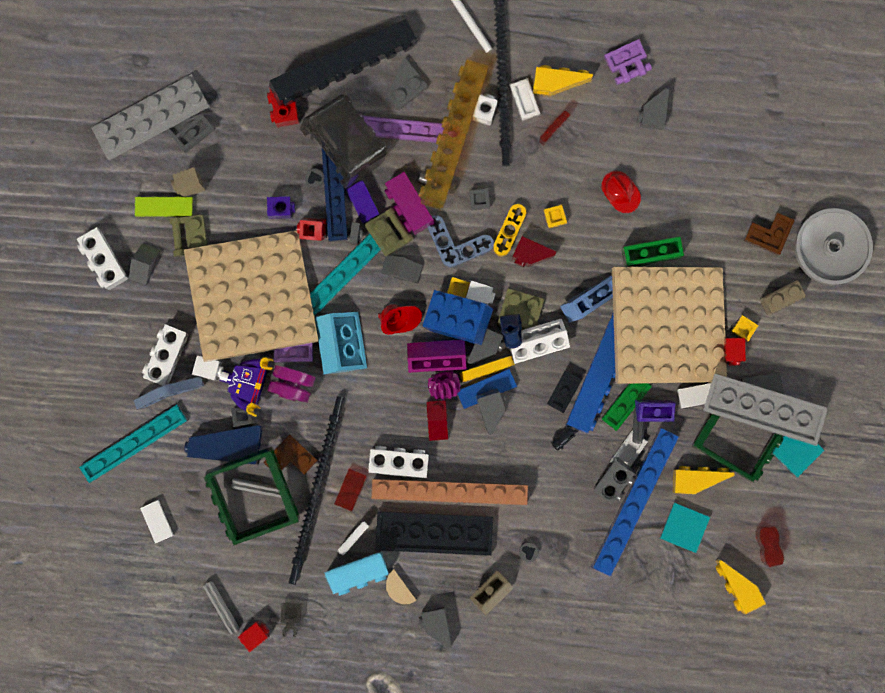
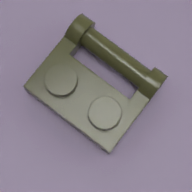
M394 207L365 224V227L386 257L415 239L412 234L408 233L395 214L396 210ZM390 218L402 236V240L398 239L386 219Z
M204 215L169 219L173 230L174 257L185 256L184 249H182L181 224H185L188 249L208 246Z

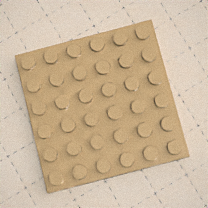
M297 230L184 249L204 362L318 342Z
M612 268L616 384L712 382L714 374L727 377V367L724 358L723 268Z

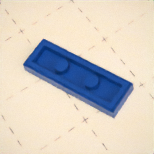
M510 369L463 388L457 394L463 408L466 409L478 404L475 395L496 388L500 393H504L517 387Z

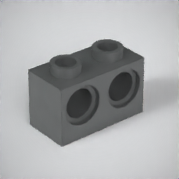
M616 457L595 485L593 492L610 504H613L615 500L619 502L625 493L623 489L626 485L630 487L636 478L634 476L635 470ZM619 470H624L627 473V476L625 478H619L616 475V472ZM611 485L616 491L614 493H607L605 487Z

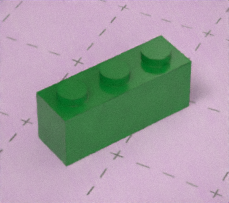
M681 237L625 246L621 249L624 267H636L675 260L684 256Z

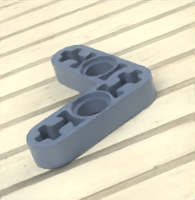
M438 215L432 216L433 220L441 222L439 224L440 231L443 229L445 231L434 236L433 233H437L435 227L428 226L444 266L448 268L456 267L493 249L494 241L489 235H482L455 247L443 219ZM442 236L446 237L449 241L444 247L439 246L437 243L438 239ZM483 239L491 242L488 245V249L484 246L480 247L479 253H477L476 247L473 244L477 242V246L481 245ZM466 246H470L474 251L469 257L465 256L462 252ZM450 247L453 249L449 250L450 255L456 257L452 264L449 261H445L447 259L446 252L441 253V251L447 250Z
M196 377L168 384L133 401L136 410H139L167 397L201 388L204 386L202 377Z

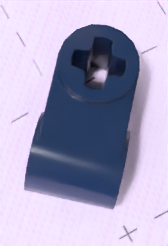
M520 314L500 316L506 347L510 349L518 348L522 344Z

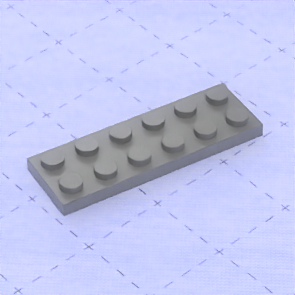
M191 74L93 126L92 130L106 158L110 161L207 109L209 105Z
M718 374L713 375L703 408L704 412L815 446L818 444L828 408Z

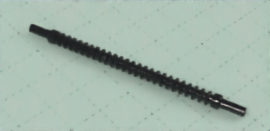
M493 0L494 6H496L494 8V11H496L494 13V16H496L494 21L497 22L495 24V27H497L495 29V32H497L495 34L497 38L495 42L498 43L495 47L498 48L496 50V53H498L496 56L498 59L496 61L498 64L496 69L499 70L496 72L499 75L497 77V80H499L497 82V85H499L497 95L500 96L497 99L500 101L498 103V106H500L498 109L500 119L498 121L501 123L499 125L501 128L499 130V133H501L499 136L501 138L499 147L502 148V166L507 167L510 166L509 147H511V140L509 138L511 136L508 135L510 132L508 129L510 127V124H508L510 114L507 113L510 109L507 108L509 106V103H507L509 100L507 90L509 88L506 86L508 84L506 81L508 79V76H506L508 74V71H506L508 66L505 65L508 62L505 60L507 58V55H505L507 52L505 42L507 40L504 39L507 36L504 33L506 31L504 28L506 26V23H504L506 13L503 12L505 10V7H503L505 0Z
M336 397L333 413L329 416L330 423L327 424L329 428L326 429L327 434L324 435L326 439L323 440L325 444L322 445L323 450L320 451L322 455L319 456L321 460L318 461L319 466H316L318 471L315 472L316 477H313L315 482H312L314 486L311 488L312 493H309L311 498H308L309 504H306L308 509H305L307 513L304 514L305 520H302L304 525H301L302 531H299L301 536H298L300 540L297 541L298 547H295L297 551L294 552L295 557L292 558L291 562L293 566L289 584L296 585L300 566H303L304 563L302 558L305 557L304 551H307L305 547L308 546L307 541L310 540L308 535H311L309 531L312 530L311 525L314 524L312 520L315 519L314 514L317 513L315 508H318L316 504L319 503L318 498L321 497L319 495L322 492L320 488L324 486L322 482L325 481L323 477L326 476L325 471L328 470L326 468L329 465L327 461L330 460L329 455H332L330 450L333 449L332 444H335L333 439H336L334 434L337 433L336 428H339L337 424L341 421L340 412L344 397Z

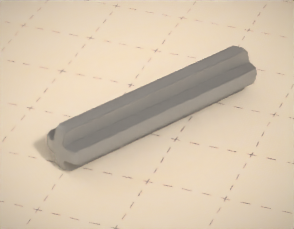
M237 478L232 480L231 488L281 498L276 486Z
M213 581L204 584V590L229 633L234 634L239 631L238 624Z

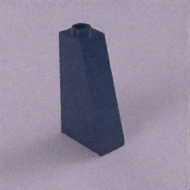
M252 426L190 437L189 442L186 441L184 452L187 453V457L231 462L260 451L263 427ZM259 460L250 462L248 464L258 465Z

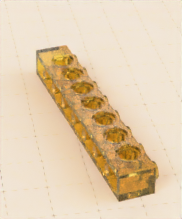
M466 60L465 66L461 65L458 76L461 78L459 83L455 82L452 92L455 93L454 100H449L447 110L450 112L448 117L444 116L441 126L444 130L442 134H438L436 145L439 146L437 152H432L430 162H433L431 169L427 168L424 178L427 182L425 186H421L419 197H422L421 204L443 211L476 104L487 75V65ZM471 80L474 84L467 85L465 81ZM466 97L469 101L461 102L460 98ZM460 114L463 118L458 120L454 118V115ZM454 131L458 135L451 137L448 133ZM448 148L452 153L445 154L442 150ZM444 166L447 170L440 172L437 170V167ZM433 183H438L441 186V188L433 189L431 185Z

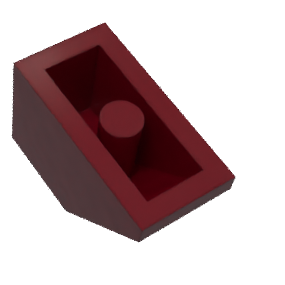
M522 236L512 259L515 260L514 264L524 268L525 265L530 267L554 258L556 251Z
M446 400L426 402L429 441L448 440Z

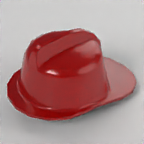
M612 171L603 178L601 183L602 191L617 211L631 213L639 207L641 194L629 176L620 171Z
M390 304L382 312L378 313L381 330L387 335L412 331L420 324L422 312L415 306L400 307L396 304Z

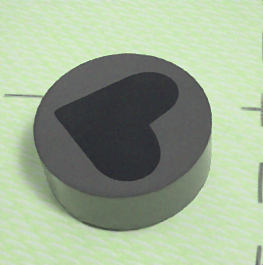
M310 169L305 175V181L309 187L319 188L324 183V175L319 169Z
M524 543L519 549V556L525 562H532L538 557V548L533 543Z

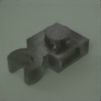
M282 602L281 623H286L282 631L283 637H286L288 629L293 630V637L297 636L298 630L295 627V623H301V603Z

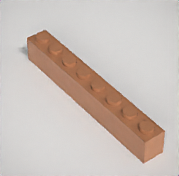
M372 479V499L527 505L528 485Z

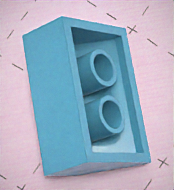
M358 312L330 313L315 318L324 374L367 368Z
M382 551L325 572L333 594L338 593L339 596L349 593V588L355 586L357 589L368 586L367 582L375 579V582L387 579L386 575L389 574Z

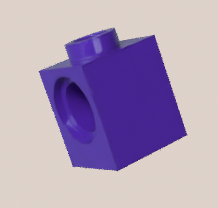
M290 196L267 197V216L269 219L292 218V213H295V202H292ZM279 204H286L285 211L278 212L276 210Z

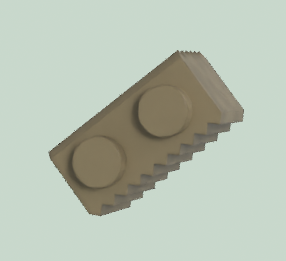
M188 168L184 172L181 171L180 173L173 174L171 184L177 194L188 197L205 191L201 176L195 168Z
M797 280L761 298L760 302L766 314L770 316L804 299L806 295Z
M495 571V574H492V577L487 582H484V585H481V588H478V591L473 593L470 599L486 616L513 587L498 571Z

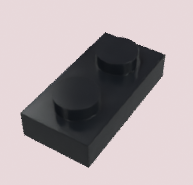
M564 371L547 405L564 413L582 379Z

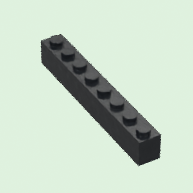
M407 19L275 77L270 80L269 87L278 105L284 104L287 106L300 96L305 98L318 88L323 90L331 82L344 80L351 73L355 75L362 72L363 68L369 65L370 67L376 66L384 58L391 59L402 50L404 52L411 50L417 38Z

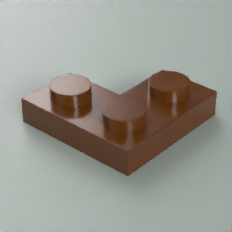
M776 213L770 229L752 222L744 241L779 256L795 220Z
M290 434L274 450L282 471L291 462L305 475L318 461ZM265 460L263 463L269 468L267 461Z

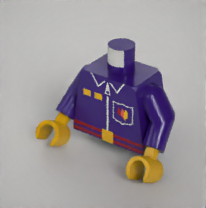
M271 358L246 360L241 362L239 366H235L233 373L222 370L219 381L229 384L228 392L231 393L230 397L234 403L254 417L257 416L254 414V409L261 408L258 406L267 372L272 370L271 367H268V362L273 361Z

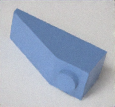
M612 276L574 296L560 306L569 323L582 319L613 298Z

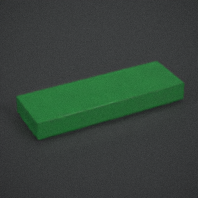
M649 383L628 384L601 420L617 431L635 409V400H642L652 386Z

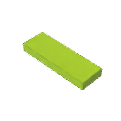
M135 197V217L193 216L192 197Z

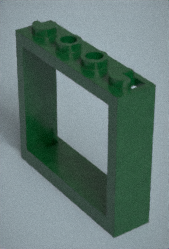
M711 414L692 447L750 482L758 481L764 473L762 471L765 463L768 465L774 456L772 451L775 447L779 448L784 438H782V435L773 434L749 474L703 446L720 416Z
M273 447L206 471L204 477L205 485L211 489V500L220 511L218 512L219 520L225 524L227 529L225 530L226 537H228L229 541H232L233 546L299 522V512ZM265 457L288 515L238 533L215 475Z

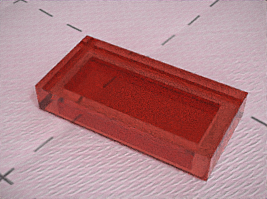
M563 111L540 136L539 143L545 146L569 120L570 114L567 111Z
M348 469L334 504L352 512L367 476Z

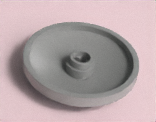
M830 208L813 214L801 225L795 239V255L802 270L813 280L826 285H841L859 277L869 265L873 253V241L868 227L857 215L844 209Z

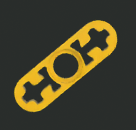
M521 204L513 205L506 216L493 246L494 253L497 256L503 257L510 252L526 216V209ZM521 209L520 213L523 215L518 216L516 222H519V225L508 221L509 218L511 220L514 218L513 210ZM507 225H512L515 228V233L511 236L506 235L504 232V228ZM501 235L506 239L512 240L511 243L507 240L505 244L507 250L499 252L497 245H501L503 242V238H500Z
M512 356L463 371L459 375L463 383L514 366L515 364Z

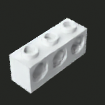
M96 227L77 238L79 242L77 247L81 254H86L89 259L87 264L92 272L96 271L98 275L96 280L101 288L105 287L110 290L128 280V276L100 229ZM91 239H95V246L88 248V242ZM104 255L105 262L98 265V257ZM113 271L115 277L113 280L108 281L107 274Z
M562 319L521 330L522 344L518 348L510 349V352L516 364L569 348L568 335Z
M166 324L164 328L161 327L157 338H159L157 345H153L150 351V356H152L150 362L146 363L143 368V378L162 386L168 385L189 334ZM174 332L176 340L170 343L167 337L170 333ZM167 350L169 357L166 360H161V352ZM156 368H160L162 371L159 378H154L153 371Z
M375 446V450L371 449L369 473L427 478L429 455L425 454V450H414L413 453H406L404 448H394V451H386L387 447ZM378 454H382L385 457V463L381 466L376 465L374 462V458ZM401 456L404 458L405 462L402 467L394 465L393 460L395 457ZM415 458L423 460L424 465L421 469L413 467L412 463Z

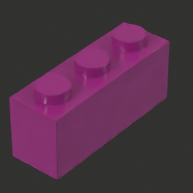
M405 172L385 183L386 189L384 192L389 200L393 199L396 203L394 209L399 216L403 215L406 221L403 223L408 232L412 231L416 235L434 224L432 216Z
M450 340L407 343L408 372L466 369L465 341Z

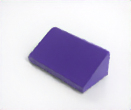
M363 180L346 190L362 224L379 216V212Z
M635 400L638 422H674L675 402L670 400Z

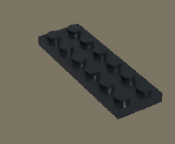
M377 511L375 550L492 556L493 517Z

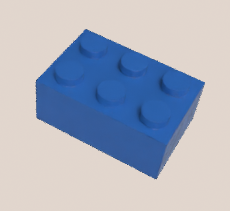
M434 290L422 326L431 332L482 345L493 308L486 303Z

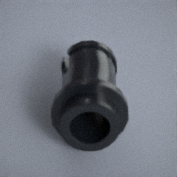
M567 427L556 438L553 437V441L550 443L557 451L563 450V446L575 437V434Z

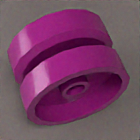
M275 365L273 375L276 378L282 379L283 383L271 381L267 391L278 394L279 397L288 400L308 403L311 394L300 387H313L316 377Z

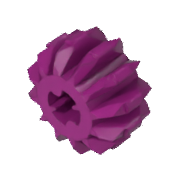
M438 371L437 374H432L431 378L428 379L429 393L436 400L440 398L443 401L447 398L451 399L452 396L455 397L460 392V380L453 371Z

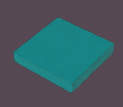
M783 436V442L779 448H774L772 454L798 478L825 450L819 444L815 446Z
M673 503L660 539L697 553L710 517Z

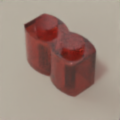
M768 525L756 528L755 537L761 547L760 558L762 563L767 567L782 565L784 563V554L779 546L780 538L775 526Z

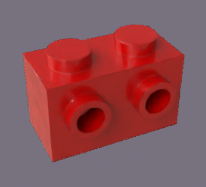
M270 89V92L267 93L268 103L273 106V111H270L271 121L275 122L277 127L300 124L296 99L290 105L285 106L283 104L279 106Z

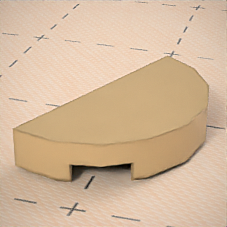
M393 569L386 581V590L389 596L400 604H411L417 601Z

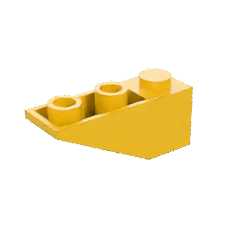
M540 65L535 70L533 94L552 96L590 82L593 74H589V71L586 70L573 72L569 68L561 67L558 70L551 69V66Z
M679 466V470H673V493L696 494L734 476V473H730L727 468H717V472H710V468L698 467V471H690V467Z
M715 560L717 563L715 568L719 576L724 577L726 581L724 586L727 592L733 594L735 598L733 604L738 612L741 611L743 614H747L766 604L755 584L722 560Z

